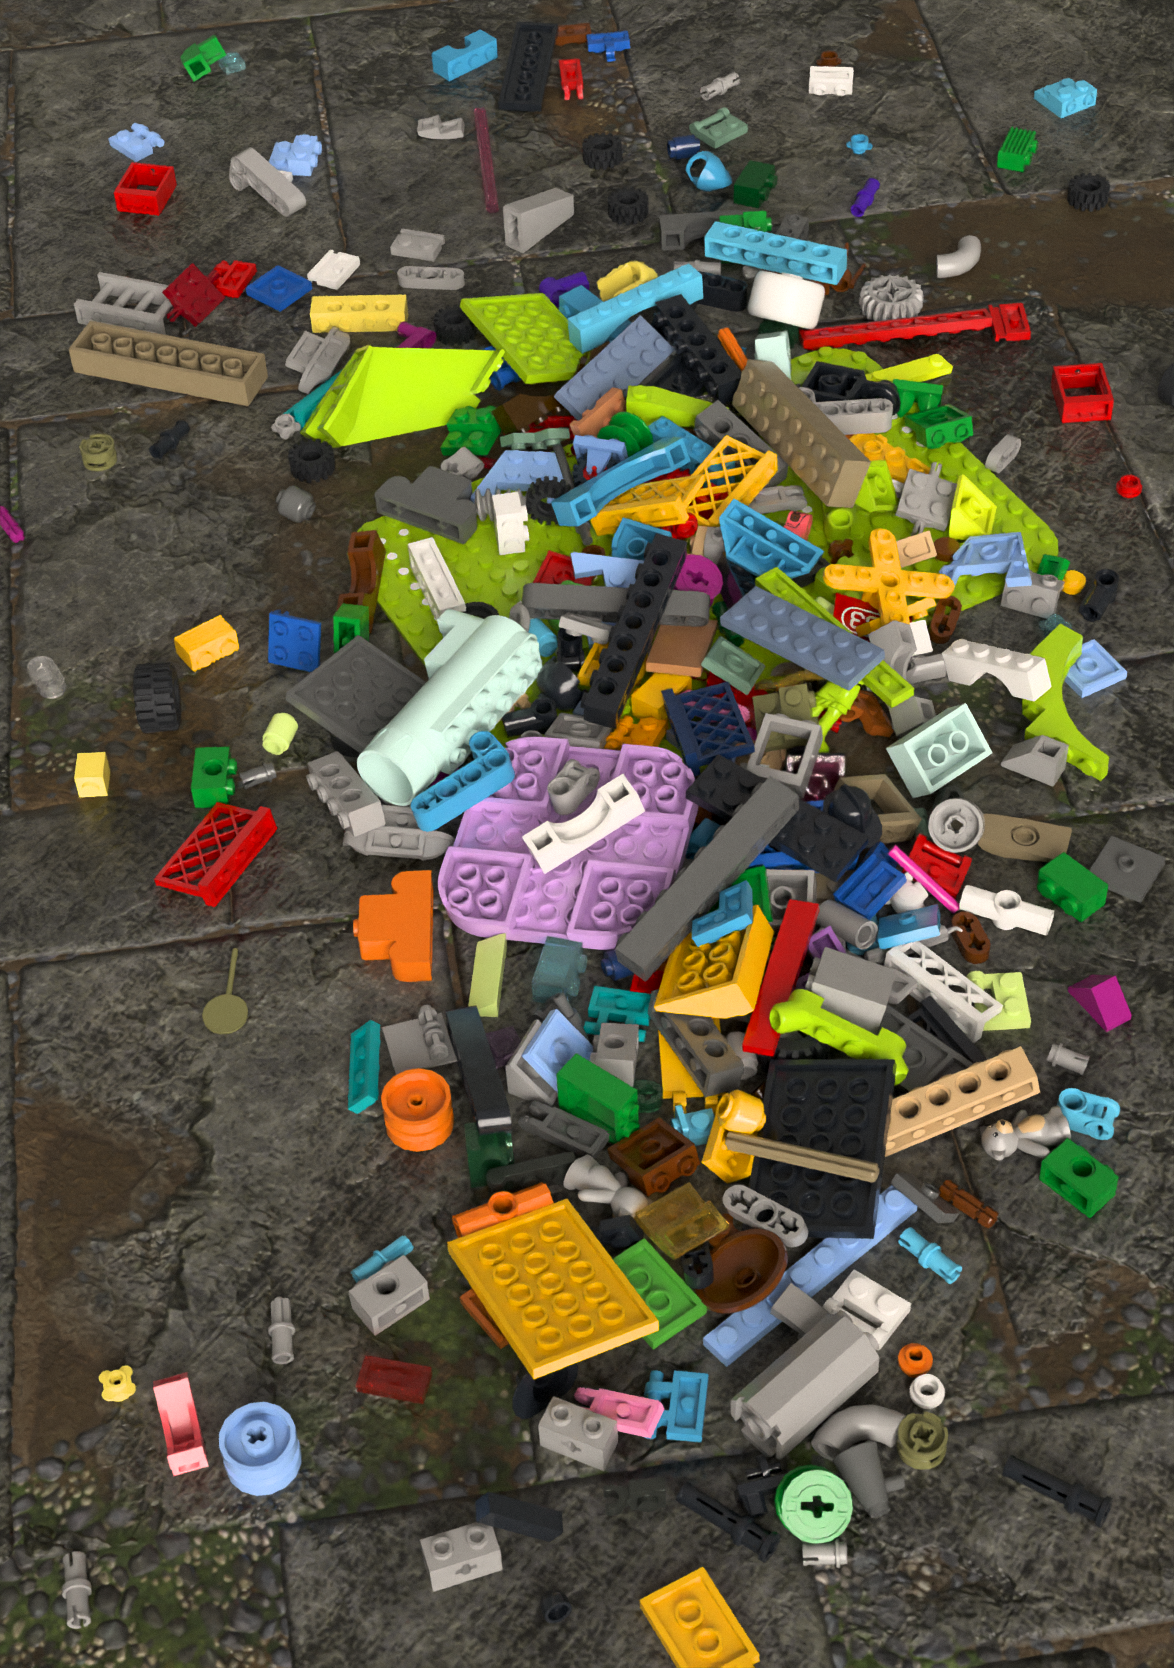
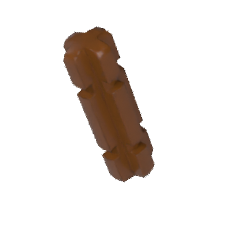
M944 1181L939 1188L940 1197L947 1202L952 1200L953 1206L972 1219L977 1217L979 1219L977 1222L986 1228H991L998 1219V1212L988 1205L984 1207V1202L963 1188L959 1190V1186L953 1181Z

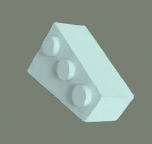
M788 330L759 334L755 339V360L774 362L791 380V350Z

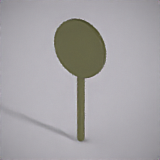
M237 948L232 949L226 994L211 999L204 1007L202 1013L205 1026L216 1034L233 1033L239 1030L248 1018V1008L244 1000L236 995H232L238 955Z

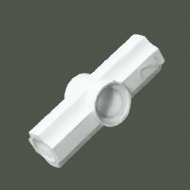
M966 885L959 905V910L992 919L993 924L1003 930L1019 927L1048 935L1054 917V910L1024 902L1016 892L1011 890L994 893Z

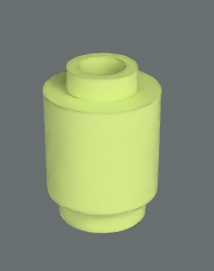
M288 713L273 715L263 735V747L266 751L280 755L289 748L298 729V724L293 716Z

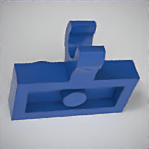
M628 31L586 34L588 52L602 53L605 51L607 62L615 61L614 51H623L630 48Z

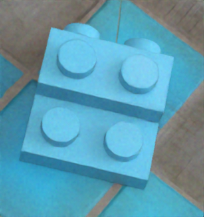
M1066 78L1036 90L1034 99L1058 117L1063 118L1096 104L1097 89L1085 80L1075 82L1070 78Z

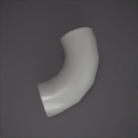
M965 236L958 242L957 251L950 254L936 255L937 278L959 276L970 271L980 258L982 249L980 240L975 236Z
M874 1404L850 1406L831 1415L816 1432L811 1444L818 1454L831 1461L838 1454L860 1441L873 1440L893 1447L898 1439L899 1425L906 1415Z

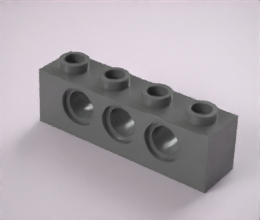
M719 400L715 401L695 418V434L700 440L706 441L713 448L728 435L764 454L768 450L777 454ZM727 446L722 453L724 455L736 454L737 450ZM778 454V471L764 488L775 487L787 477L789 465ZM754 458L743 459L744 466H750L758 462ZM739 460L735 461V468L741 467Z
M659 989L653 990L648 1015L703 1095L709 1097L739 1089L741 1077L744 1073L743 1061L734 1053L728 1044L727 1038L714 1025L712 1017L656 1011L654 1004Z

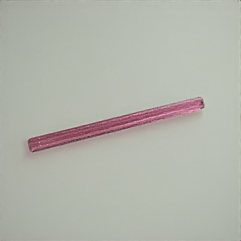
M483 107L480 109L475 108L474 117L486 209L488 213H496L499 208L486 110Z

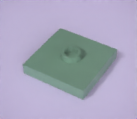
M720 636L701 663V666L724 681L729 682L730 685L746 695L749 694L765 668L763 663Z

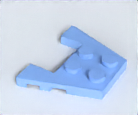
M505 450L477 488H479L482 496L485 495L486 489H490L491 495H495L497 489H510L512 491L521 489V491H527L532 482L536 484V479L538 478L544 481V476H549V480H553L554 476L558 477L557 481L560 482L563 476L554 452ZM475 491L470 498L473 503L475 502ZM547 498V503L551 504V501L555 499Z
M1021 532L970 536L952 556L953 562L950 565H944L939 570L940 574L950 577L955 586L960 575L970 574L971 576H979L983 573L993 572L997 574L1007 573L1005 578L1007 587L1032 585Z
M577 552L571 553L575 579L603 575L605 587L629 588L630 584L634 585L636 582L635 573L639 563H644L643 560ZM602 622L612 626L616 625L614 622ZM587 636L590 650L594 642L591 640L592 637Z

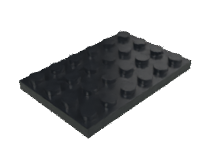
M894 1059L770 1060L763 1098L766 1121L763 1128L758 1131V1137L874 1162L880 1168L876 1182H868L754 1156L749 1188L799 1214L808 1228V1237L874 1239L897 1065ZM770 1209L761 1211L757 1216V1221H769L773 1217L774 1211ZM781 1221L780 1225L785 1228L787 1234L790 1231L796 1232L798 1230L796 1226L791 1229ZM744 1223L742 1225V1231L753 1229Z

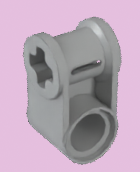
M462 447L454 455L444 460L440 469L472 480L482 471L484 463L466 447Z
M575 759L567 761L563 769L549 782L547 787L555 812L560 815H569L576 811L589 793L597 787L600 779L599 770L593 767L586 768L581 766L579 761Z

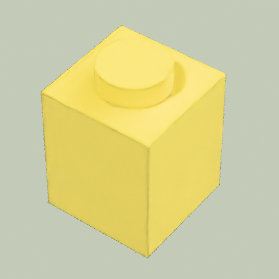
M106 752L77 753L74 779L79 797L108 796L110 768Z

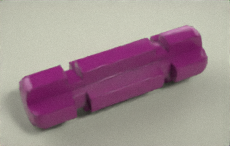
M0 506L1 527L9 535L12 542L18 543L20 540L23 541L25 538L24 531L18 526L19 524L13 516L8 513L7 508Z

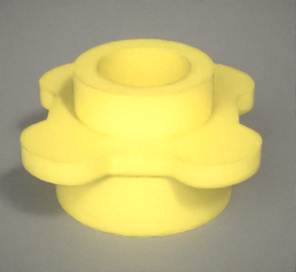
M125 1365L119 1370L111 1372L105 1370L99 1375V1381L103 1384L104 1388L102 1391L104 1400L119 1402L134 1394L136 1386L131 1381V1376L133 1375L131 1367ZM116 1381H120V1384L114 1385Z

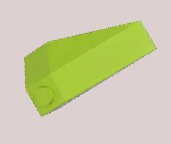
M638 385L628 386L626 411L638 416L647 426L664 416L680 427H695L696 416L713 403L654 386Z

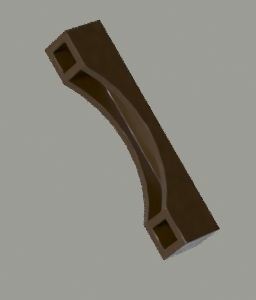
M609 340L579 358L574 376L610 344ZM519 394L491 413L506 436L512 433H525L530 430L528 424L533 422L536 426L548 419L546 413L551 411L554 415L565 407L554 398V395L529 396Z

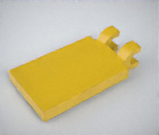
M712 1017L714 1025L721 1033L720 1019ZM658 1029L663 1099L673 1098L674 1118L675 1106L682 1105L684 1114L687 1113L686 1098L704 1097L705 1109L712 1108L715 1116L718 1096H723L726 1092L705 1097Z
M704 1567L639 1600L642 1612L677 1668H755L753 1665L759 1662L758 1651Z

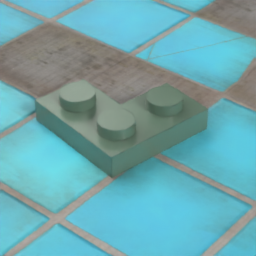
M547 428L535 433H512L500 437L501 447H511V450L523 451L526 450V447H532V451L547 450V447L560 446V441L570 438L569 428Z

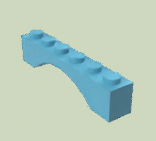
M688 263L567 318L570 342L583 354L602 345L623 322L638 312L655 306V302L682 294L689 305L703 299L702 274Z

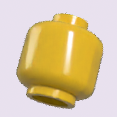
M738 1089L724 1094L716 1108V1115L719 1117L720 1126L729 1131L752 1135L755 1131H760L766 1121L762 1100Z

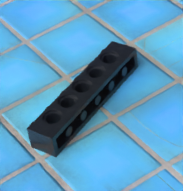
M682 294L655 302V313L653 314L655 325L662 329L666 340L671 341L676 353L683 357L687 368H691L695 373L697 381L699 383L702 382L707 394L713 397L715 401L719 400L722 404L732 401L741 380L742 372Z

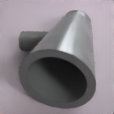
M866 1442L853 1446L838 1454L832 1461L864 1510L869 1513L870 1518H876L889 1512L890 1507L888 1505L887 1493L905 1487L904 1479L900 1474L884 1478L876 1442Z

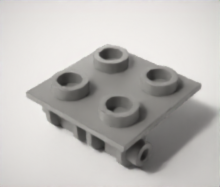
M423 1005L420 1008L418 1019L382 1027L395 1075L405 1070L428 1069L457 1061L442 1013L437 1014L431 1005Z

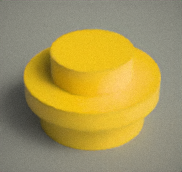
M1076 570L1067 571L1062 580L1065 582L1062 591L1071 595L1080 593L1086 585V577Z

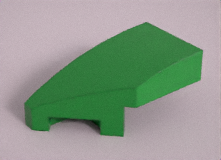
M1044 554L1037 574H1049L1057 577L1058 580H1063L1070 561L1066 558Z

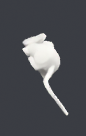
M908 872L905 873L907 882L885 904H892L893 909L897 913L925 907L923 902L928 897L927 891L919 882L912 883L913 878ZM957 926L947 928L948 934L955 930L959 932L963 931L960 927Z

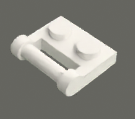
M853 1270L832 1298H829L824 1303L823 1308L833 1315L839 1310L846 1312L852 1319L853 1324L863 1332H868L875 1337L879 1343L878 1350H880L910 1312L911 1303L858 1271ZM843 1305L879 1327L875 1329L841 1307Z

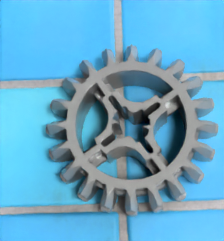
M890 274L888 276L879 275V278L872 277L871 281L865 282L860 291L859 305L862 314L867 315L868 320L874 319V322L918 317L923 308L924 295L920 285L916 284L915 280H908V276L900 277L899 274L896 276H891Z

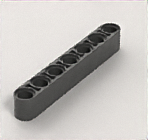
M529 583L523 586L522 604L527 607L530 618L560 620L562 615L570 612L601 618V622L616 623L619 622L617 621V616L621 605L625 606L628 601L626 600L628 588ZM673 590L659 625L689 627L707 625L709 623L710 596L704 592Z

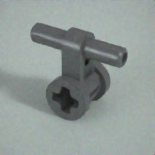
M563 992L550 996L545 1002L546 1006L541 1011L534 1012L530 1017L531 1023L537 1019L543 1023L551 1010L558 1009L589 1041L581 1025L582 1019L578 1011L571 1007Z

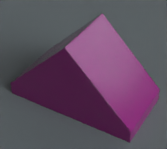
M1093 974L1068 987V992L1106 1032L1131 1019V1012L1116 975Z

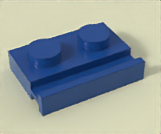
M872 854L843 883L833 896L838 903L841 902L845 907L870 920L907 882L905 874L884 860H879L875 854Z

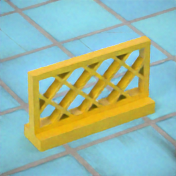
M726 435L691 475H704L708 488L700 489L695 497L710 495L711 502L696 505L694 497L692 500L693 505L688 506L686 511L696 516L700 526L720 527L719 517L733 499L748 506L777 473V454L769 450L764 454ZM727 446L737 450L736 454L723 456L722 452ZM754 458L758 462L755 465L744 466L743 459ZM740 461L741 467L726 470V462ZM722 464V471L708 473L707 469L710 465ZM743 474L741 482L729 484V476ZM725 478L726 485L711 487L710 480ZM728 491L729 496L726 499L714 501L713 494ZM713 509V514L708 520L698 515V511Z
M700 474L639 484L612 499L590 521L597 536L615 534L623 517L653 527L684 524L689 518L686 509L706 480L704 475Z

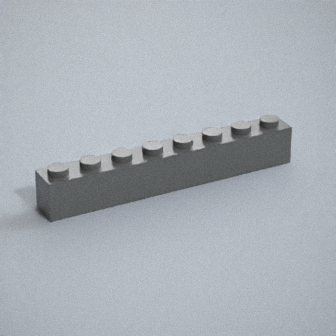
M771 776L764 783L757 784L751 793L750 799L745 804H740L734 810L732 819L726 825H721L716 830L713 840L706 847L702 846L697 851L694 861L688 868L684 867L678 872L671 887L659 893L653 907L648 912L644 911L636 920L635 927L618 939L615 948L617 961L646 982L692 931V921L708 913L719 900V892L732 886L799 810V795Z

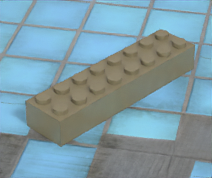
M90 321L69 348L73 370L76 373L244 406L250 405L268 378L265 354L94 321Z
M748 359L745 369L742 371L737 391L733 396L732 405L827 507L853 508L871 461L774 362Z

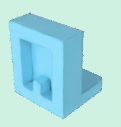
M682 1105L675 1106V1118L670 1119L671 1127L693 1142L695 1146L707 1144L715 1116L712 1108L684 1114Z

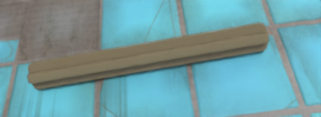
M730 1131L725 1139V1145L731 1151L863 1181L876 1182L880 1171L878 1164L749 1134Z

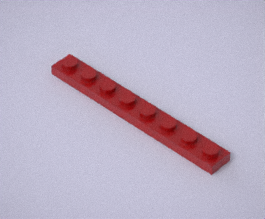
M985 308L799 331V341L803 349L818 350L824 346L837 348L850 343L863 345L867 341L887 342L892 338L911 339L917 335L935 336L938 333H959L961 330L968 329L980 331L985 327H992L993 317Z

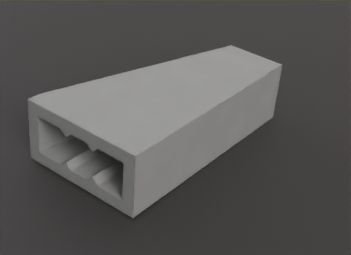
M553 188L503 206L505 245L521 253L526 252L574 215L573 195L558 188Z

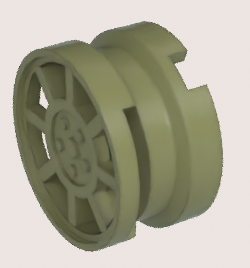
M97 433L89 435L90 439H83L80 442L79 448L83 465L87 469L104 471L116 464L118 457L115 443L111 436Z
M924 1411L923 1414L915 1415V1413L907 1415L901 1421L898 1429L897 1452L901 1460L908 1466L919 1470H928L939 1465L946 1454L948 1442L947 1427L941 1423V1419L930 1412Z

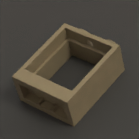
M886 774L840 777L834 791L839 790L843 784L861 788L868 794L870 799L875 800L885 813L878 814L882 824V835L879 841L882 843L911 841L922 818Z

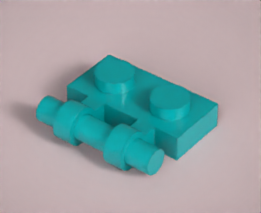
M594 986L588 1007V1017L598 1018L597 1023L585 1021L584 1030L586 1034L600 1035L601 1023H609V1020L624 1022L625 1024L649 1026L651 1018L648 1015L651 994ZM639 1029V1042H645L647 1030Z

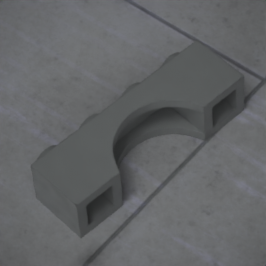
M751 210L659 215L662 251L685 249L692 240L705 237L714 222H719V216L743 215V212H751Z

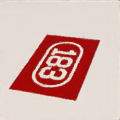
M836 593L833 616L854 635L858 636L855 627L880 617L878 609L872 607L869 602ZM912 616L909 617L910 623H912ZM868 634L860 637L870 642Z

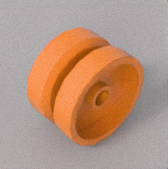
M420 1068L405 1070L393 1076L384 1086L381 1101L386 1133L394 1144L404 1150L419 1152L431 1150L441 1145L451 1135L455 1123L450 1086L441 1075L432 1070Z

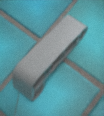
M249 147L231 158L229 180L236 190L241 191L251 186L285 217L305 207L306 199L303 193L255 149Z
M806 387L799 388L844 435L883 433L889 431L892 427L893 404L887 399L816 402L815 394L811 389Z

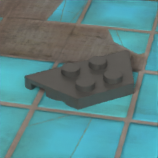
M887 1004L877 1035L883 1027L902 1037L906 1043V1050L902 1058L909 1071L906 1078L895 1086L905 1094L909 1093L916 1087L931 1084L945 1075L955 1074L973 1064Z

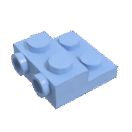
M303 134L296 135L294 143L287 141L276 142L269 163L277 170L292 172V175L311 176L314 167H317L318 155H321L322 152L321 141H318L317 136Z

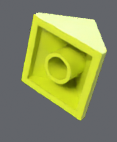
M964 474L958 478L951 509L949 537L967 540L970 536L991 535L997 506Z

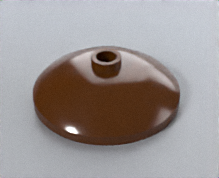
M749 1229L729 1236L710 1251L714 1280L706 1288L695 1289L696 1295L707 1309L717 1313H735L757 1305L774 1291L784 1275L788 1261L787 1249L784 1243L775 1233L765 1229ZM700 1266L696 1274H701Z

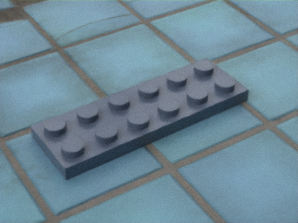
M640 315L554 395V398L579 421L582 419V413L587 409L592 410L595 408L596 401L613 387L621 389L624 398H626L628 386H638L675 349Z
M757 586L720 617L721 626L848 691L885 658L884 649Z

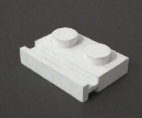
M330 249L307 274L308 280L311 283L316 281L317 285L338 290L360 266V259L357 256L342 252L336 254Z

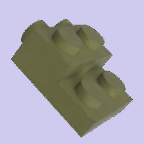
M807 683L779 688L778 693L753 697L757 736L765 713L772 715L780 713L788 716L790 719L798 721L810 720L819 725L818 717H813L812 708L817 707L814 690H809ZM771 731L764 752L788 749L799 745L807 746L808 739Z

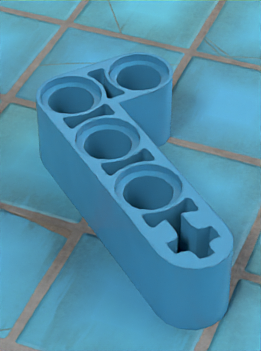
M479 731L472 735L469 740V746L474 760L413 798L411 809L419 829L426 832L438 829L513 781L515 771L509 753L493 734L488 731Z

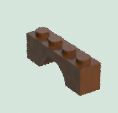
M376 530L351 532L347 552L351 566V587L348 594H339L337 610L343 603L369 606V633L372 632L386 549Z

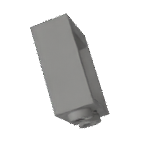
M765 713L754 745L755 752L751 754L746 770L765 780L769 776L773 777L798 794L799 798L803 799L823 741L821 726L810 720L798 721L790 719L788 716L780 713L775 715ZM771 731L808 739L797 774L759 766Z

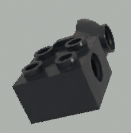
M817 361L801 386L809 388L814 392L816 402L883 398L892 402V416L899 411L901 406L900 395L893 382L888 380L869 381L866 379L864 370Z

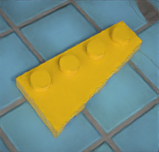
M854 434L849 439L870 461L886 460L891 478L901 483H905L909 468L925 474L930 472V467L916 458L910 459L907 457L905 450L899 446L894 448L887 443V438L881 434Z

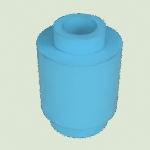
M531 619L528 633L536 635L540 655L543 657L552 655L558 647L556 635L540 619Z

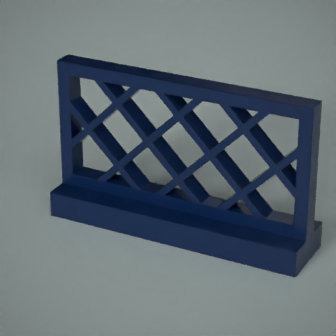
M729 682L675 695L672 688L661 691L666 715L684 764L689 769L691 768L694 777L701 774L699 767L709 765L718 754L726 759H731L755 752L753 741ZM725 693L721 699L713 698L714 695ZM692 701L697 702L693 707L684 705V703ZM706 704L714 706L710 711L702 709ZM722 709L730 710L727 715L719 713ZM694 716L703 718L700 722L691 721ZM711 720L720 722L716 727L708 725ZM728 725L737 726L734 731L725 729ZM701 732L709 734L705 739L697 737ZM718 736L726 738L723 743L714 741ZM734 741L746 743L739 746H731ZM707 748L716 750L713 753L702 755Z

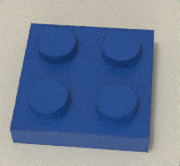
M277 265L248 285L246 293L248 296L281 312L311 291L312 283Z

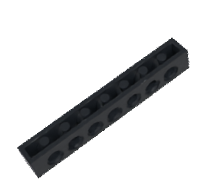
M656 533L653 542L647 543L644 551V563L638 564L635 573L636 582L634 585H629L626 594V600L628 601L625 606L621 605L619 609L617 627L612 626L608 637L609 646L607 649H602L599 658L600 667L598 670H594L591 675L590 691L584 692L580 708L584 709L585 721L612 729L617 728L685 563L687 555L686 541Z

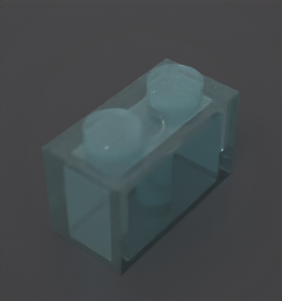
M547 936L532 980L534 1002L545 1003L550 996L563 992L570 1003L572 996L578 995L580 978L578 977L580 973L585 972L587 966V955H583V942Z

